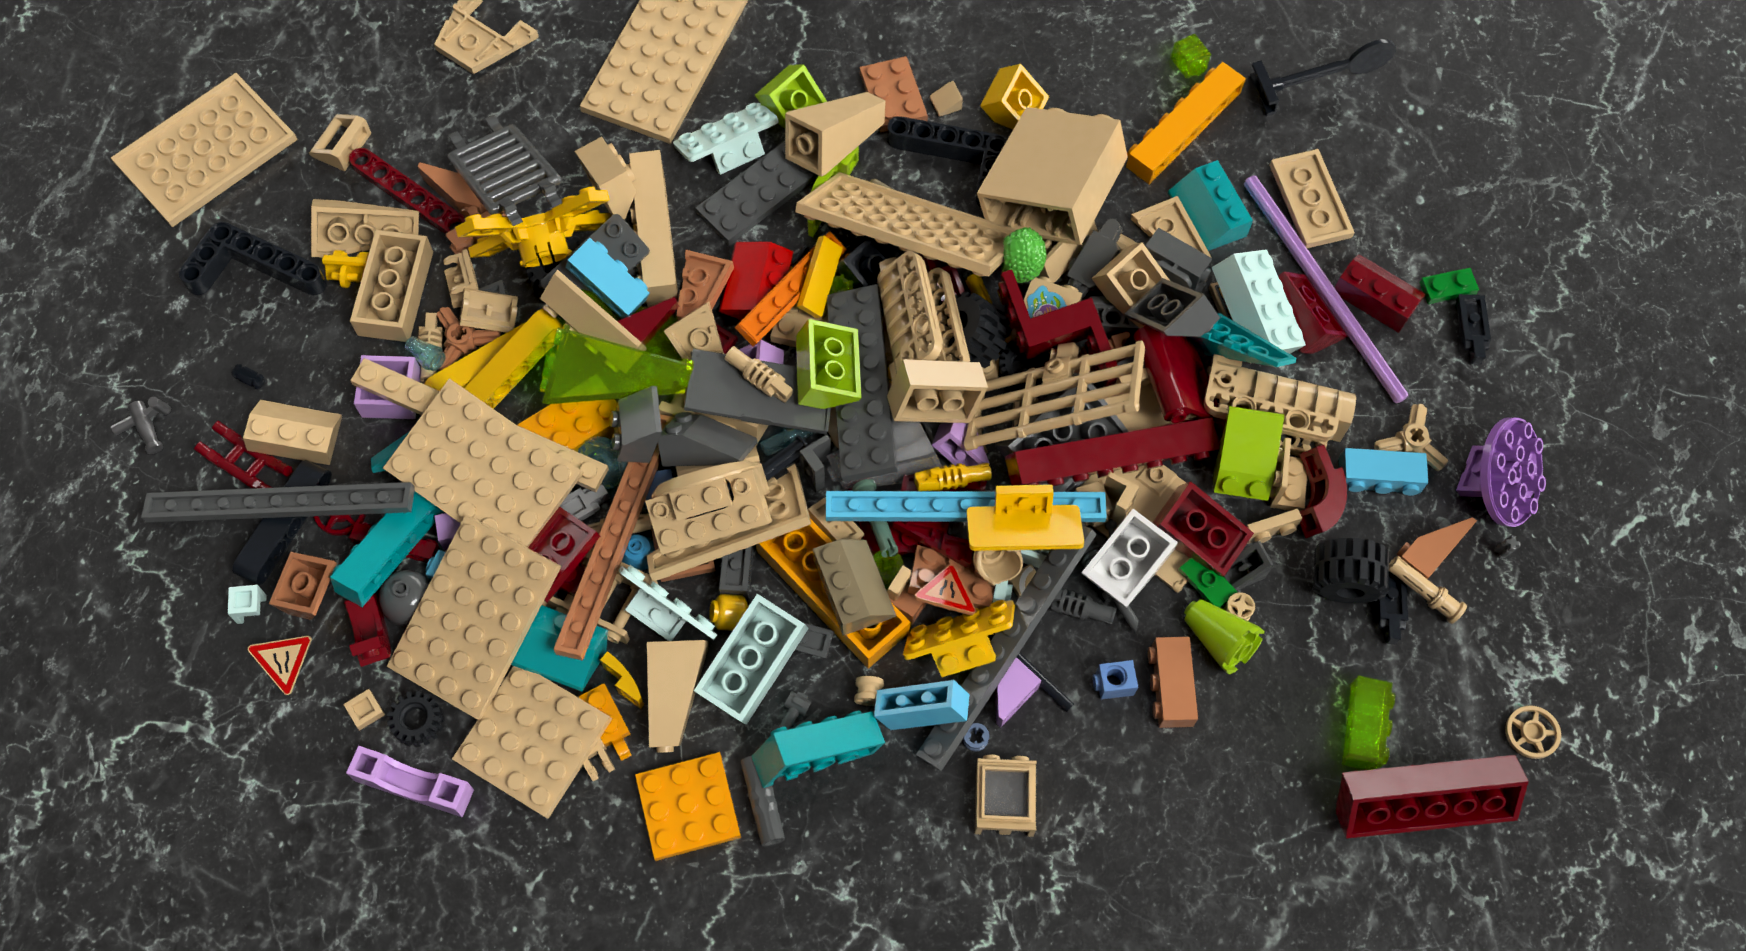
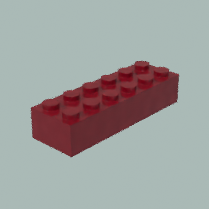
M1516 755L1342 773L1335 812L1346 839L1518 821L1529 781Z

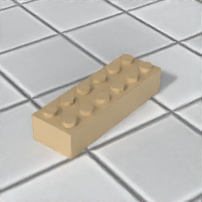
M660 150L629 153L630 164H626V166L630 167L636 179L632 182L636 189V194L630 208L634 232L650 249L649 255L637 265L638 278L648 287L647 291L650 293L643 304H647L649 308L673 297L678 302L679 295Z

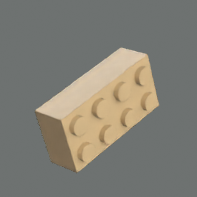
M375 230L350 319L358 336L402 342L410 341L433 255V250L427 236Z

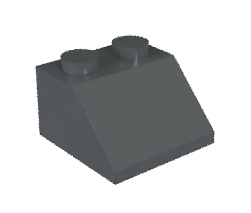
M650 386L618 400L615 411H611L609 423L610 427H614L611 446L612 450H616L617 461L650 463L662 433L657 386Z

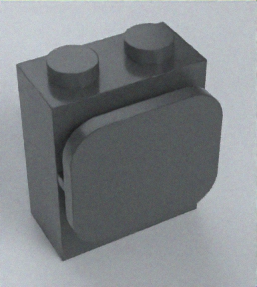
M1158 227L1145 247L1170 281L1203 293L1207 286L1206 281L1212 273L1209 267L1213 258Z

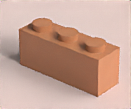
M1157 637L1152 646L1148 647V662L1153 664L1154 674H1151L1150 686L1152 691H1156L1157 701L1153 702L1154 719H1158L1159 728L1193 727L1198 720L1190 637Z

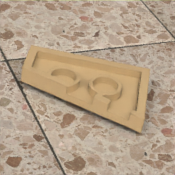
M709 301L664 330L689 369L691 368V351L693 348L724 354Z

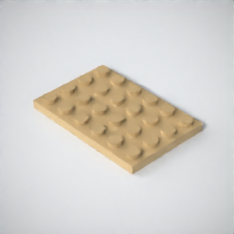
M235 73L112 156L111 159L169 225L174 227L298 139L291 129L250 86Z
M450 378L383 467V469L403 483L411 482L418 494L459 523L462 522L465 515L471 516L526 547L530 546L584 473Z
M465 515L387 667L480 720L491 704L562 566L473 517Z

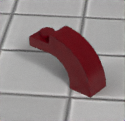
M1324 444L1299 454L1312 489L1309 504L1304 510L1300 511L1302 516L1300 526L1305 538L1332 528L1342 516L1346 505L1347 484L1343 468L1334 470Z

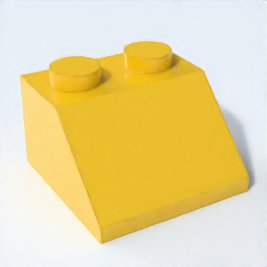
M1021 64L999 69L980 107L995 123L1014 129L1026 107L1043 109L1049 96Z

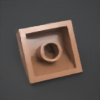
M290 552L269 604L289 615L312 620L316 616L337 562Z

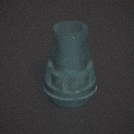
M415 336L410 337L405 343V349L416 358L425 370L436 371L443 365L445 354L442 352L441 347L422 341Z

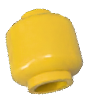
M720 594L716 600L711 602L710 622L714 623L718 630L733 631L749 607L746 598L742 595Z

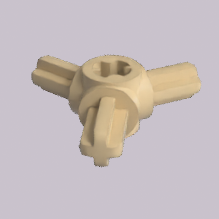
M1413 404L1411 406L1408 424H1405L1403 430L1397 432L1395 437L1378 440L1374 443V450L1426 453L1427 463L1436 471L1442 470L1448 463V459L1430 445L1432 440L1429 438L1428 429L1424 426L1427 408L1423 404Z

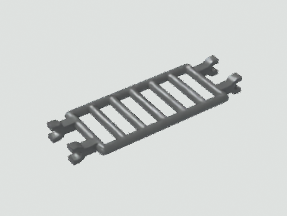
M493 114L485 118L491 129V134L469 144L463 141L458 131L448 135L455 147V150L448 153L449 161L489 214L493 215L503 211L511 225L515 226L523 222L516 210V204L542 193L552 208L562 204L555 191V186L559 185L562 181L561 176L516 125L511 124L503 128Z

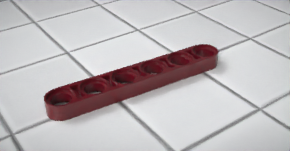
M357 148L349 155V161L355 172L409 210L419 211V217L445 235L451 231L449 227L452 223L465 222L463 215L368 149ZM359 157L368 158L367 163L363 165L355 164ZM383 169L387 171V174L382 178L374 177L375 172ZM402 182L406 184L405 188L401 191L393 190V186L396 183ZM415 196L425 197L424 201L420 204L411 203ZM434 209H442L444 211L440 217L434 218L430 216Z

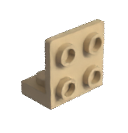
M1285 438L1282 445L1279 446L1275 476L1269 496L1270 507L1290 511L1298 509L1300 512L1305 509L1307 472L1301 458L1290 457L1291 438Z

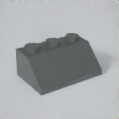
M1164 278L1125 313L1127 318L1167 336L1201 337L1209 332L1220 319L1204 294Z

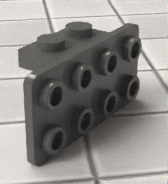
M619 214L611 216L580 244L570 256H567L541 280V286L545 289L554 273L559 270L600 307H606L607 305L566 268L567 260L591 238L594 242L598 241L603 244L608 250L607 254L612 259L621 261L627 267V272L634 278L638 274L634 267L649 255L650 249Z

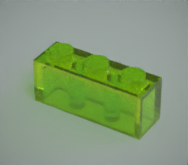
M1358 676L1351 683L1342 765L1373 770L1380 769L1384 764H1387L1390 750L1389 747H1386V739L1390 736L1393 725L1392 720H1389V712L1395 704V693H1392L1393 683Z

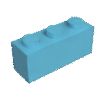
M589 238L567 260L566 268L621 319L632 315L647 300L650 294L647 291L648 287L639 278L634 279L627 272V267L621 261L612 259L607 254L608 250L603 244L598 241L594 242Z
M1345 448L1338 458L1339 468L1342 467L1345 474L1347 489L1351 492L1374 490L1379 494L1402 492L1404 495L1412 496L1421 493L1428 484L1426 453Z
M954 680L877 690L874 717L890 730L967 721L969 693Z

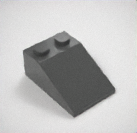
M691 412L676 414L662 430L658 440L662 466H706L743 461L758 443L756 437L702 414L691 415Z

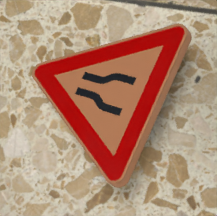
M948 565L914 596L917 601L968 615H974L976 611L954 565Z

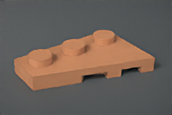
M690 250L685 251L686 262L682 273L683 284L679 294V308L676 315L678 320L708 301L710 302L711 309H713L734 269L733 261Z

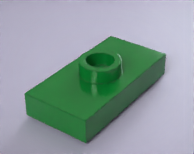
M1190 558L1178 569L1207 602L1219 608L1233 594L1237 593L1236 589L1225 577H1221L1193 558Z

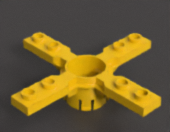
M587 187L579 190V195L577 196L572 195L562 198V204L545 213L521 218L523 222L515 226L511 225L507 217H502V214H493L486 218L476 214L466 217L465 222L456 226L455 229L458 237L486 236L477 239L478 243L468 248L470 258L490 257L508 248H511L513 251L519 249L522 260L520 266L539 267L540 263L537 253H539L543 266L553 263L550 250H552L555 262L564 260L572 254V250L568 249L566 238L571 237L573 232L596 231L611 217V214L600 213L599 210H589L610 201L607 190H595V187Z

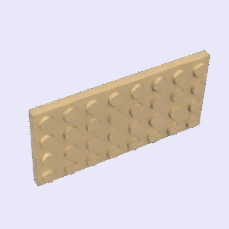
M640 0L580 105L581 112L671 144L748 0Z
M841 172L798 201L795 211L804 215L809 220H820L826 222L831 227L850 230L855 235L874 238L875 241L882 244L890 243L899 246L903 251H914L923 254L927 259H938L947 262L953 268L971 270L977 276H990L1004 262V238L1017 230Z

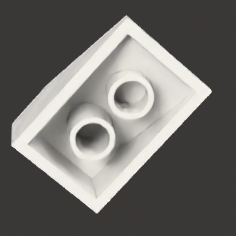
M1132 509L1081 574L1127 608L1172 554L1178 542L1136 510Z

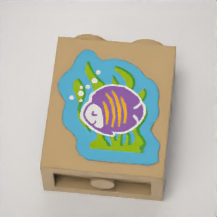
M1040 276L1031 280L1024 303L1030 318L1080 302L1082 293L1078 292L1079 290L1073 286H1060L1054 284L1053 280ZM1015 328L1011 332V341L1014 342L1015 338H1017Z

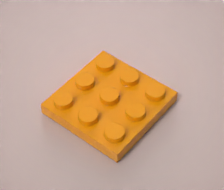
M720 752L635 774L655 861L741 838Z

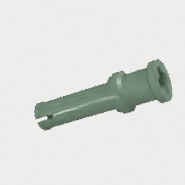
M864 479L857 482L853 486L852 491H876L877 485L872 479ZM869 521L881 551V556L886 558V551L889 557L895 555L898 552V547L887 521Z

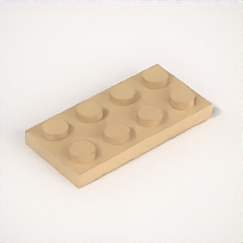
M1319 149L1271 160L1269 166L1298 235L1306 248L1353 237L1355 232Z

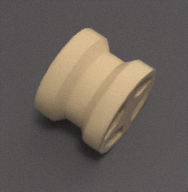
M1238 592L1228 599L1223 610L1249 621L1255 611V603L1248 594Z
M874 676L857 677L855 684L858 688V693L855 695V703L864 706H875L877 690H881L884 687V680Z

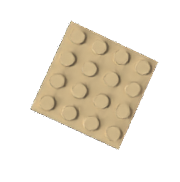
M513 666L482 718L477 720L452 760L548 819L612 718L545 677Z

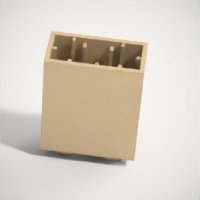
M1026 107L977 192L984 218L1014 229L1030 227L1038 232L1042 239L1081 245L1128 158L1120 120L1113 119L1104 114L1088 116L1067 113L1059 108L1046 110Z

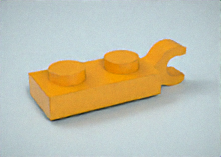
M605 683L580 695V699L612 718L601 736L604 745L608 747L613 744L621 761L632 756L623 739L629 736L630 732Z

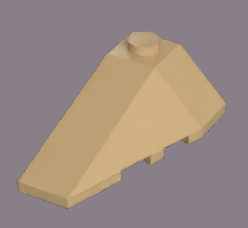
M313 199L311 206V257L332 255L334 250L344 251L347 255L359 251H368L371 248L375 230L418 235L419 211L338 200Z

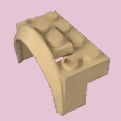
M750 461L732 462L690 472L659 484L651 495L652 499L646 500L645 503L661 555L771 523L772 519L764 496L770 493L762 464ZM726 480L730 482L734 496L733 501L731 500Z

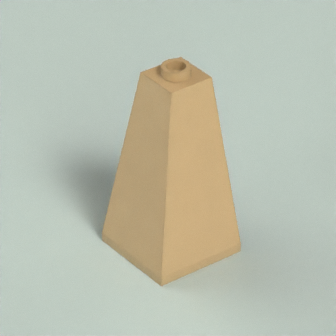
M865 92L785 113V158L821 177L826 175L885 123V100Z
M709 641L647 642L649 747H656L657 753L674 752V746L681 745L696 693L694 689L699 683L709 648Z

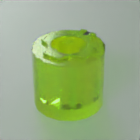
M878 551L873 558L884 586L888 590L903 566V560L898 553L889 557L886 551L887 557L885 558L881 556V551Z

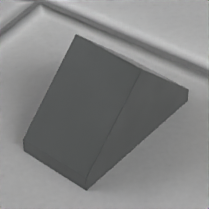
M1257 541L1239 554L1224 577L1237 591L1265 579L1274 564L1261 541Z

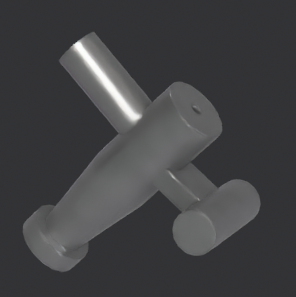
M151 397L148 400L149 407L147 409L143 401L130 403L128 405L130 416L112 425L111 429L114 434L118 435L136 426L137 431L146 444V452L148 454H155L163 449V445L157 440L151 418L159 412L164 415L169 414L171 407L160 399Z

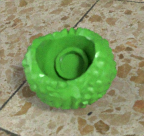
M1030 227L1017 229L1007 235L1003 241L1004 262L1001 264L1002 272L1012 269L1017 283L1034 280L1043 270L1042 268L1047 258L1046 246L1042 236Z

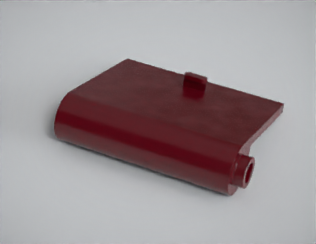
M1147 326L1138 329L1134 333V339L1136 342L1142 340L1144 343L1143 363L1164 420L1179 423L1184 421L1187 415L1191 413L1203 418L1212 417L1214 422L1224 420L1213 417L1204 408L1203 402L1209 375L1207 370L1204 369L1196 346L1192 343L1191 339L1184 336H1167ZM1214 398L1212 401L1214 402V407H1219L1216 398Z

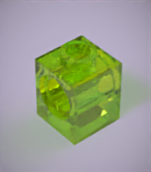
M1195 33L1174 43L1171 59L1186 79L1205 72L1211 57V53Z

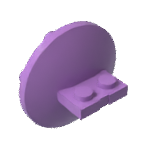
M1504 418L1497 422L1490 431L1484 446H1472L1465 471L1462 473L1456 489L1460 496L1483 497L1489 515L1501 526H1520L1531 514H1536L1540 491H1544L1546 487L1541 454L1543 441L1541 438H1537L1531 423L1521 418Z

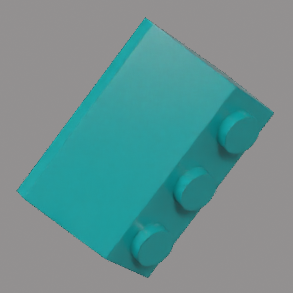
M1218 160L1195 168L1168 190L1170 198L1178 196L1208 251L1247 237L1253 220Z
M541 605L511 665L539 674L547 679L582 692L599 665L600 659L607 651L608 630L596 626L583 661L556 655L553 649L567 614Z

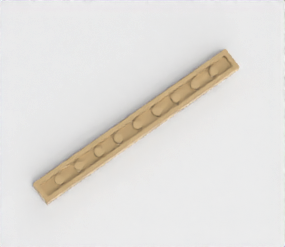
M365 358L350 380L354 386L420 415L425 412L440 392ZM520 427L584 472L576 484L597 492L609 470L608 465Z

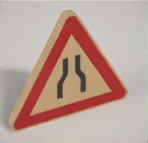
M302 636L253 644L248 647V651L285 695H289L293 691L312 638L310 636Z

